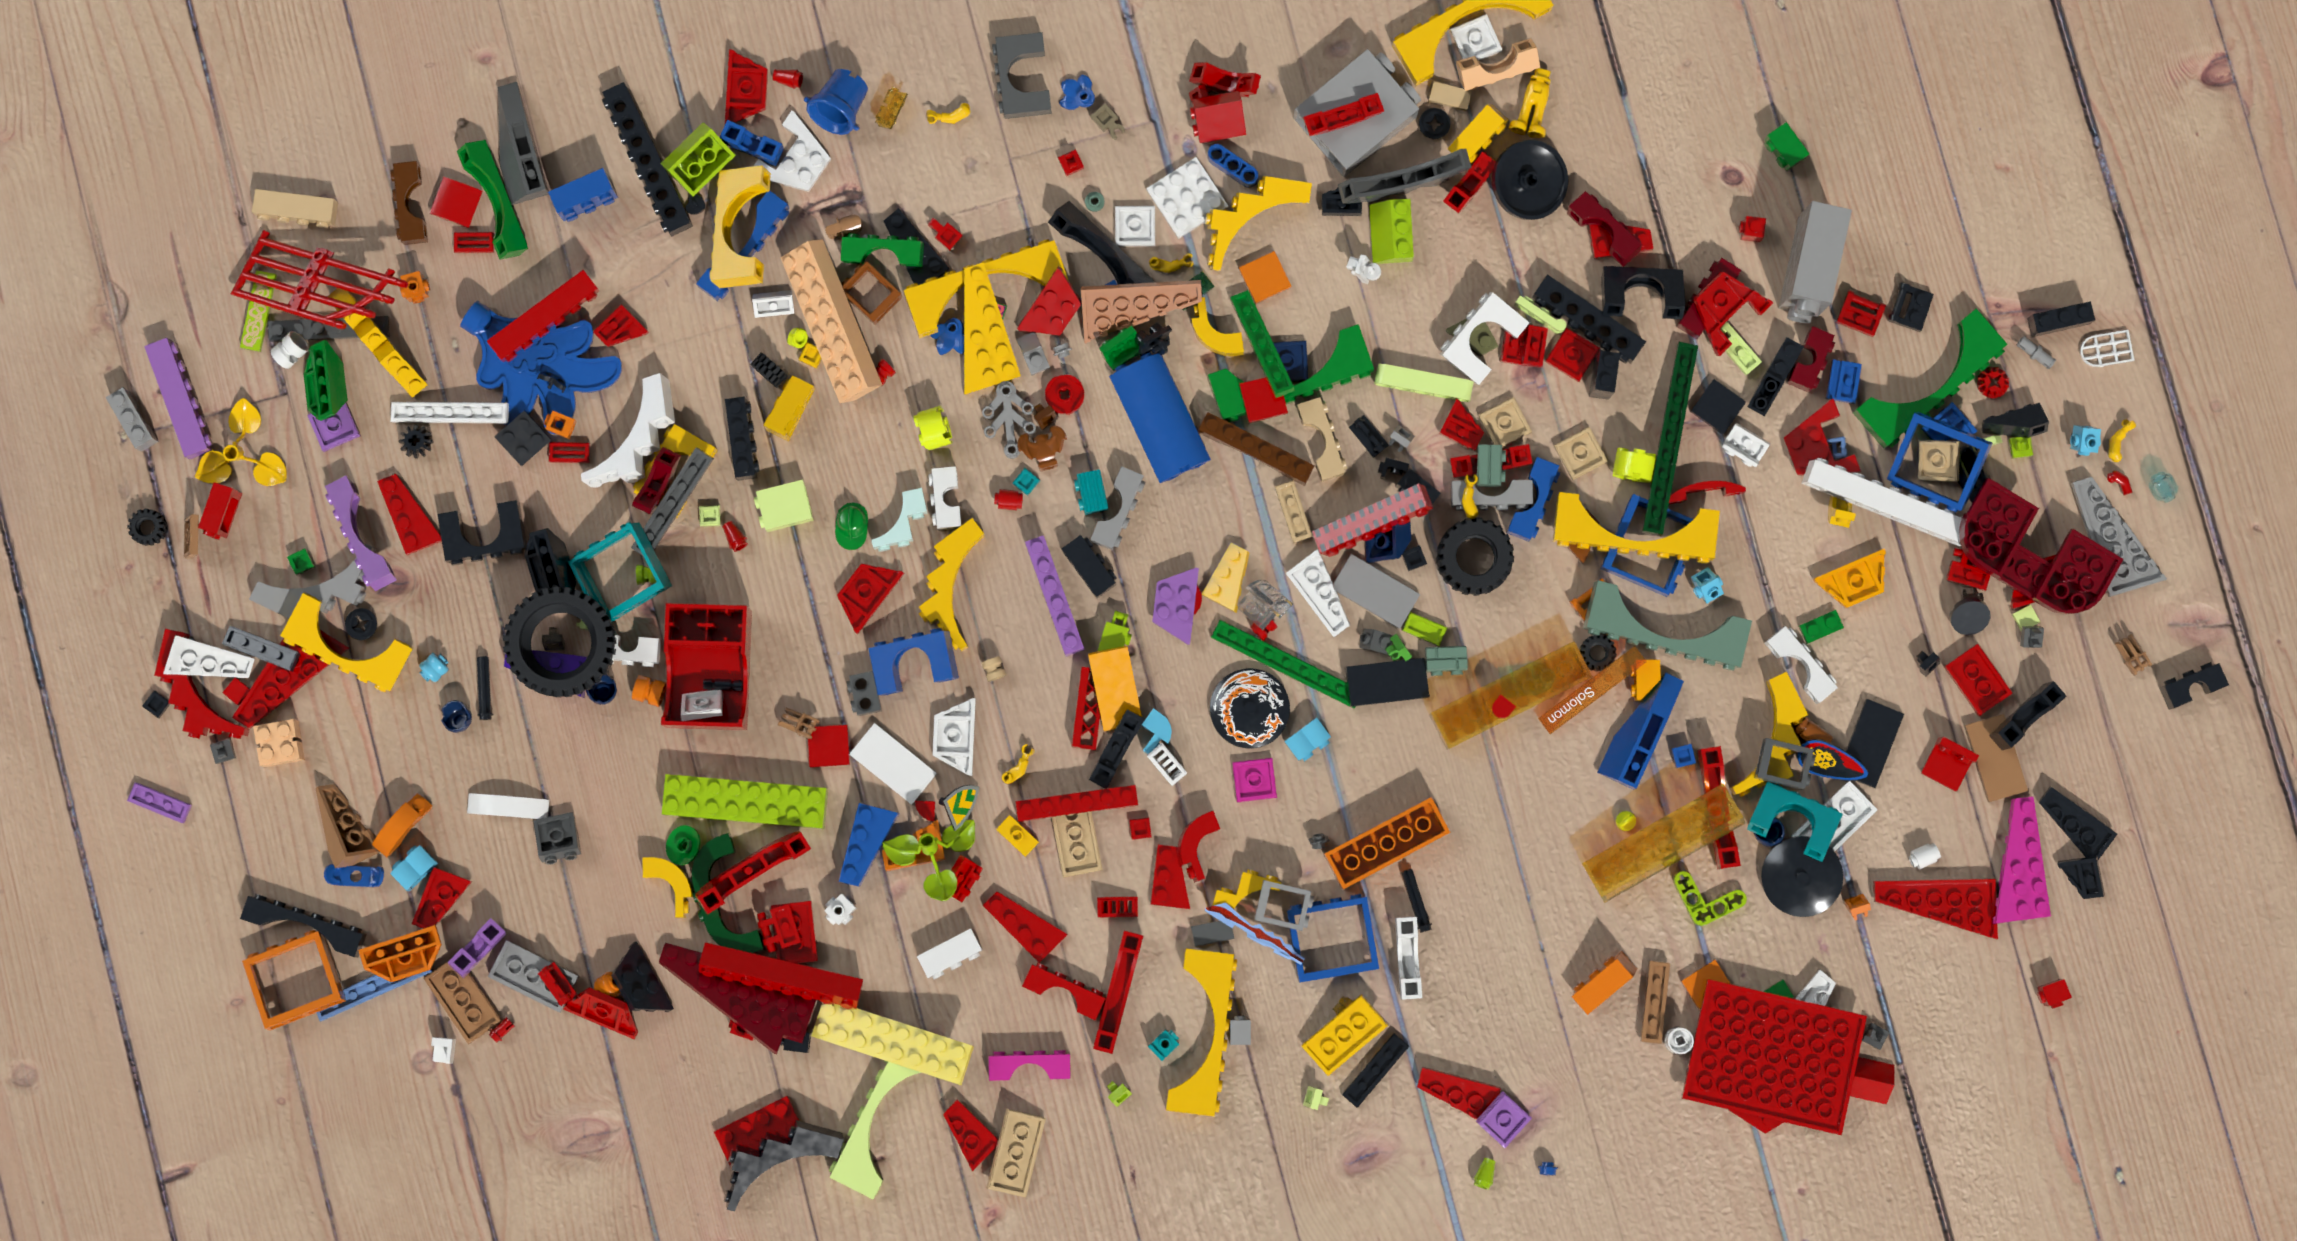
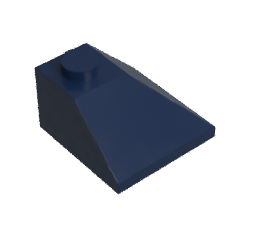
M1411 520L1404 525L1397 524L1393 526L1392 530L1386 533L1379 532L1374 535L1373 539L1365 541L1366 563L1399 559L1411 541Z

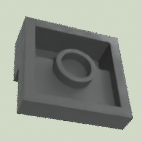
M573 812L533 820L538 857L542 863L545 862V864L551 865L555 864L557 859L574 860L577 858V855H581L580 840Z

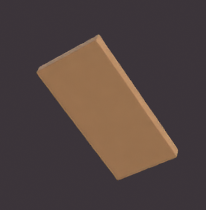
M2004 714L1964 725L1972 752L1979 755L1976 765L1988 802L2028 791L2015 747L2001 750L1989 736L2006 720Z
M447 961L423 978L468 1045L503 1021L470 972L463 979L448 965Z

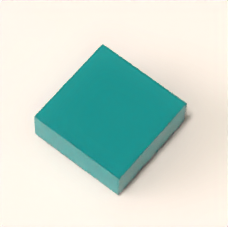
M1024 468L1012 484L1029 496L1040 482V479Z

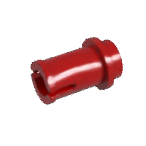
M506 1017L495 1029L490 1030L489 1036L496 1043L499 1040L502 1041V1038L515 1025Z

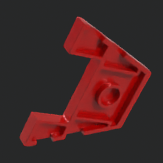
M1720 272L1693 299L1716 356H1721L1732 345L1720 328L1746 302L1757 315H1762L1773 304L1770 299L1761 296L1760 293L1751 290L1725 272Z
M1834 399L1827 402L1784 437L1798 476L1804 475L1809 461L1817 460V458L1827 460L1829 462L1828 465L1833 467L1835 465L1842 466L1847 469L1846 472L1848 473L1861 472L1855 454L1834 461L1822 429V423L1840 417Z

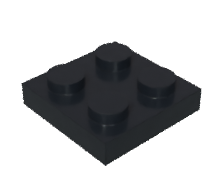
M525 410L494 436L520 466H523L552 440Z

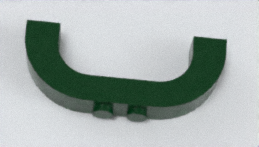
M730 833L711 839L698 852L692 867V882L694 886L692 895L695 903H699L695 896L696 893L711 881L710 876L713 865L720 858L736 853ZM699 903V919L705 923L709 935L718 945L749 953L765 950L760 930L745 934L733 933L725 926L719 908L706 914Z

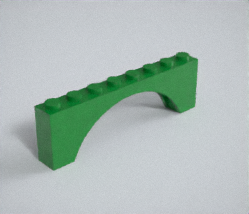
M1977 308L1957 324L1960 338L1958 359L1947 381L1935 393L1921 400L1908 403H1890L1871 397L1853 412L1883 449L1888 445L1892 448L1900 441L1898 437L1903 433L1906 434L1914 413L1920 412L1930 416L1929 411L1933 407L1937 410L1945 403L1943 399L1947 395H1950V397L1955 395L1960 390L1958 387L1963 382L1968 384L1975 378L1973 373L1978 369L1982 372L1990 365L1988 361L1992 357L1997 359L2005 352L2003 348L2008 344Z
M1359 324L1339 331L1338 342L1329 361L1314 376L1304 382L1293 385L1294 391L1284 395L1286 404L1295 402V398L1303 396V398L1311 397L1318 390H1322V392L1333 389V385L1339 383L1341 386L1347 385L1352 382V379L1357 377L1365 379L1371 376L1370 373L1374 371V367ZM1227 368L1208 374L1207 378L1221 419L1233 423L1239 420L1238 417L1247 416L1239 386L1244 381L1233 375Z

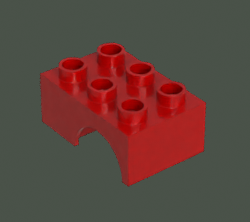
M666 603L664 653L667 666V690L665 709L661 717L662 726L682 729L748 730L752 610L748 606ZM705 678L743 681L742 691H733V689L731 691L722 690V716L682 721V694L708 691V689H703V680Z

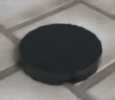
M1973 597L1957 602L1949 614L1950 623L1954 630L1963 635H1973L1981 632L1991 619L1987 604Z

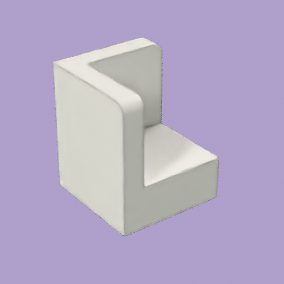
M432 1037L431 1046H434L433 1061L453 1064L456 1039Z

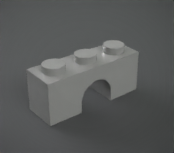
M122 387L106 397L135 449L142 452L159 442L149 424L141 417L138 411L139 407L129 390Z

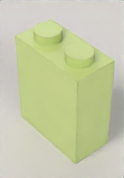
M803 480L756 491L757 497H754L757 509L760 508L762 516H759L760 525L767 532L814 521Z

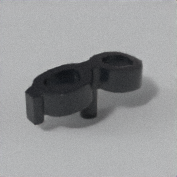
M540 372L537 379L550 382L547 387L548 389H551L554 384L564 393L567 387L563 379L554 377L550 372Z

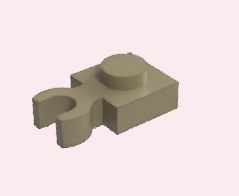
M1106 104L1102 105L1090 116L1103 132L1109 129L1110 136L1114 140L1117 139V136L1114 134L1116 129L1121 130L1122 133L1125 132L1121 124L1115 123L1118 117Z

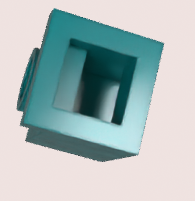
M1164 1030L1148 1047L1163 1061L1179 1045L1177 1042L1179 1037L1172 1030L1169 1032ZM1163 1040H1167L1169 1042V1046L1167 1048H1163L1161 1046V1042Z

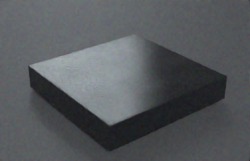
M1713 379L1690 412L1723 435L1746 401Z

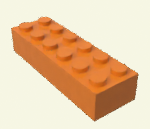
M1432 797L1323 855L1341 889L1344 890L1451 832Z

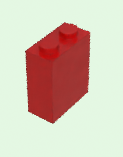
M1239 91L1192 99L1193 107H1190L1191 119H1195L1196 123L1192 125L1194 137L1198 136L1200 143L1246 135L1242 99Z

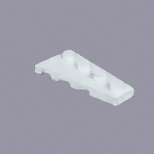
M1317 549L1286 574L1332 636L1335 637L1349 627L1350 622L1323 558Z

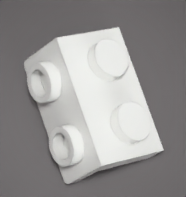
M1735 423L1723 442L1722 447L1727 454L1731 456L1736 455L1741 458L1745 465L1757 467L1770 443Z

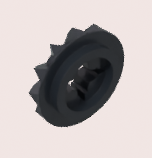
M1439 108L1427 109L1419 119L1420 131L1425 137L1433 140L1442 138L1450 129L1448 114ZM1434 116H1436V122L1441 124L1436 127L1435 131H1433L1432 125H1429L1433 121Z
M364 608L351 611L345 620L347 633L356 640L369 639L375 634L378 626L376 616L370 610ZM359 619L368 621L364 625L365 631L362 628H355L359 624Z

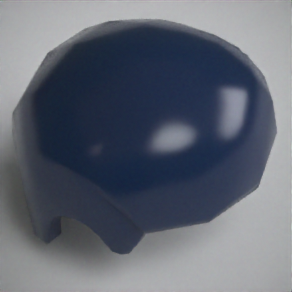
M607 674L606 676L603 675L601 681L598 684H594L592 689L586 690L589 699L599 705L609 704L617 693L614 679Z
M457 700L450 701L441 709L443 712L441 722L450 732H463L472 722V713L463 702Z
M1774 818L1766 838L1756 833L1753 834L1756 840L1763 846H1774L1784 838V825L1779 819Z

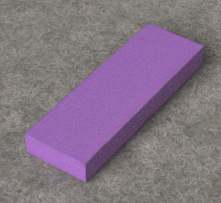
M137 782L134 783L127 799L131 803L183 824L192 807L189 803Z

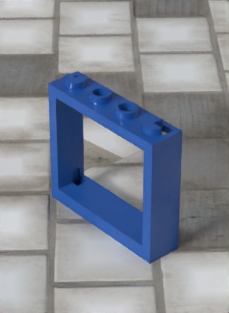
M1916 412L1907 429L1887 480L1892 481L1891 485L1897 488L1906 487L1910 489L1909 492L1916 496H1921L1922 494L1929 497L1928 501L1939 504L1941 502L1946 504V508L1951 511H1962L1967 505L1993 443L1928 415ZM1918 423L1980 449L1959 501L1897 476Z
M1635 494L1631 495L1615 532L1616 536L1624 538L1637 505L1646 509L1647 499ZM1671 509L1667 510L1666 518L1684 526H1687L1693 520ZM1609 549L1600 569L1667 597L1670 593H1674L1678 584L1675 580L1677 575H1682L1685 565L1682 564V560H1677L1676 558L1664 588L1613 567L1612 564L1616 557L1617 549Z
M1362 894L1351 895L1350 900L1342 901V897L1330 899L1328 904L1316 901L1313 902L1312 908L1307 909V913L1361 904L1371 962L1304 973L1303 964L1300 965L1295 962L1299 983L1379 969L1367 897L1362 898ZM1302 904L1290 906L1291 910L1286 911L1289 923L1295 924L1294 915L1301 914ZM1290 929L1293 950L1301 956L1297 930ZM1294 955L1295 959L1302 962V959Z

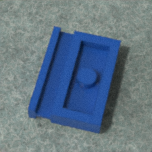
M1833 359L1826 399L1855 404L1862 364Z

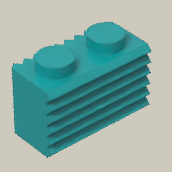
M1100 469L1077 474L1074 484L1076 492L1080 491L1081 499H1078L1080 511L1084 510L1085 515L1107 511L1108 504Z

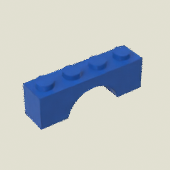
M1539 457L1535 459L1528 479L1532 480L1536 488V502L1531 509L1514 513L1507 534L1528 542L1531 538L1536 537L1539 527L1536 526L1538 519L1542 520L1546 509L1543 508L1545 501H1550L1554 491L1551 490L1552 483H1557L1561 473L1558 471L1559 465Z

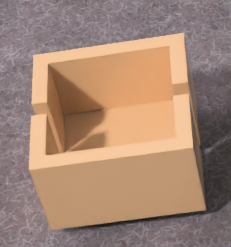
M290 719L253 726L256 744L260 745V748H257L259 766L270 767L305 760L302 742L293 741V738H301L298 720Z

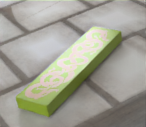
M257 270L255 272L256 275L276 280L277 277L274 273ZM253 282L251 293L272 299L274 288ZM249 301L240 344L241 349L261 352L270 307Z

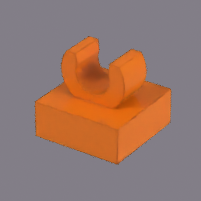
M1864 894L1844 900L1845 907L1854 920H1858L1857 914L1863 913L1865 917L1868 916V911L1871 910V907Z

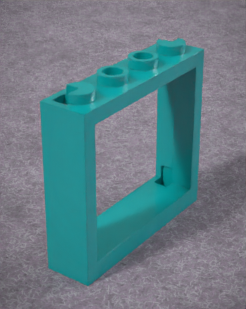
M630 521L621 525V530L606 534L604 540L591 543L588 550L577 552L574 555L575 558L568 561L583 592L595 599L606 610L612 622L672 587L640 522L631 523ZM632 534L657 582L609 611L585 562Z

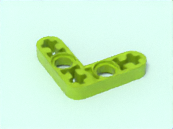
M1678 872L1673 878L1674 886L1693 923L1698 926L1707 925L1743 907L1747 901L1746 894L1743 891L1734 890L1705 904L1692 876L1688 872ZM1680 875L1688 878L1686 881L1687 887L1691 885L1693 889L1687 890L1684 894L1682 892L1685 889L1684 885L1678 883ZM1689 893H1694L1697 896V902L1693 905L1689 904L1686 900ZM1735 893L1737 896L1741 895L1740 904L1738 905L1737 902L1730 904L1732 909L1729 910L1728 903L1724 898L1727 897V901L1734 899ZM1717 902L1723 903L1725 907L1721 914H1717L1714 911V904ZM1709 906V910L1714 917L1711 918V915L1705 916L1704 922L1696 920L1697 912L1706 913L1708 912L1706 907Z

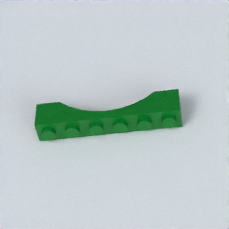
M486 140L465 143L457 150V154L463 169L479 182L492 204L495 215V234L492 242L499 260L520 256L528 249L527 241L523 236L520 223L513 211L512 203L509 201L505 185L502 183L498 168L492 158L491 150Z

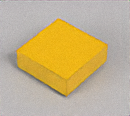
M807 342L798 360L817 369L822 359L817 346Z

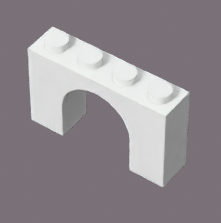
M1493 292L1485 293L1478 301L1480 305L1477 309H1472L1467 314L1466 318L1468 320L1463 326L1460 324L1454 330L1453 334L1455 336L1451 341L1447 340L1440 348L1442 350L1440 355L1477 385H1480L1492 369L1479 360L1470 349L1469 338L1473 329L1480 323L1491 321L1497 323L1514 338H1518L1529 324L1525 318Z

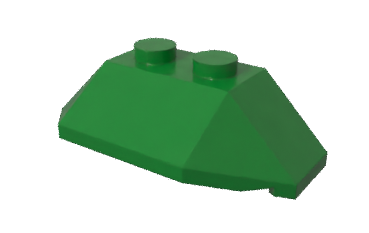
M326 340L310 346V354L306 360L303 373L307 410L319 421L335 415L348 400L344 364Z

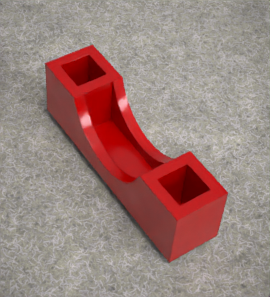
M1037 963L1036 966L1031 965L1022 987L1039 995L1052 987L1065 988L1075 997L1077 1012L1096 1020L1106 999L1102 997L1103 992L1094 988L1089 991L1084 988V983L1075 979L1073 983L1065 980L1066 975L1058 971L1052 974L1047 971L1049 967Z

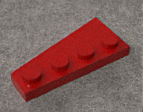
M397 474L377 481L406 555L442 542L441 535Z
M996 892L983 904V907L1039 963L1068 935L999 892Z
M1423 1066L1417 1083L1419 1089L1439 1100H1443L1474 1119L1480 1117L1497 1098L1501 1087Z

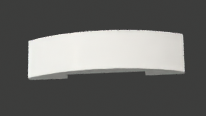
M469 793L467 814L542 819L548 817L550 800Z

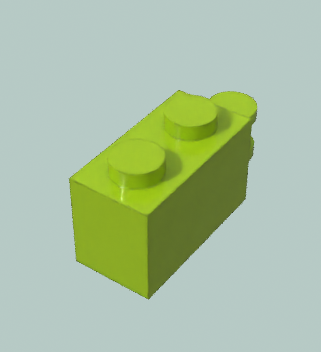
M1115 610L1112 622L1106 621L1098 651L1125 645L1129 646L1132 634L1129 633L1130 629L1125 627L1129 614ZM1116 619L1123 621L1122 626L1115 624Z

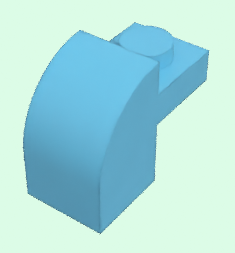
M1153 708L1142 723L1145 729L1154 734L1143 749V752L1146 754L1155 749L1161 740L1168 745L1172 734L1168 719Z

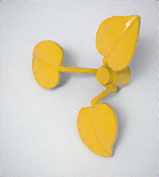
M240 399L230 412L228 424L232 432L241 433L236 441H233L232 445L226 446L223 453L214 450L205 453L199 462L194 477L206 483H222L232 474V469L227 463L242 459L258 464L253 470V475L259 484L274 486L284 483L287 479V469L283 460L278 455L266 452L261 455L260 461L244 456L242 447L238 445L246 433L256 432L261 425L259 411L247 399Z

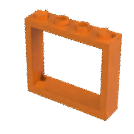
M308 931L304 934V937L288 939L284 945L270 946L266 948V952L261 954L259 952L252 953L247 956L248 959L242 961L265 1029L274 1030L346 1001L325 937L319 931ZM315 941L333 994L270 1018L253 965Z

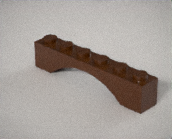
M1207 412L1198 429L1199 434L1242 452L1303 486L1306 485L1315 466Z

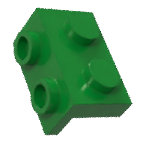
M1132 325L1129 328L1122 329L1113 339L1106 340L1099 348L1102 357L1113 371L1139 354V345L1135 341L1137 332Z

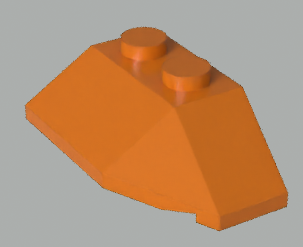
M434 925L358 951L364 970L389 982H395L431 970L442 943L437 927Z

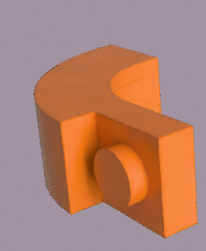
M417 793L393 814L380 830L372 845L385 857L390 856L401 845L403 839L415 824L432 809L433 805Z

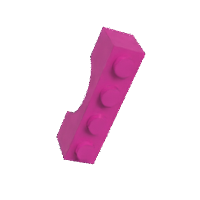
M1054 1050V1054H1046V1051H1034V1055H1025V1051H1013V1055H1005V1051L993 1052V1056H989V1081L1010 1080L1013 1072L1019 1066L1028 1063L1042 1067L1050 1079H1071L1070 1054H1066V1050Z

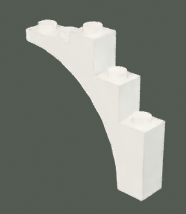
M661 373L642 379L643 396L641 408L635 425L620 448L595 468L581 473L582 481L588 486L596 488L607 482L618 481L620 478L627 483H635L639 479L645 478L643 455L648 456L653 454V452L659 451L658 428H666L668 425L675 423L670 381Z

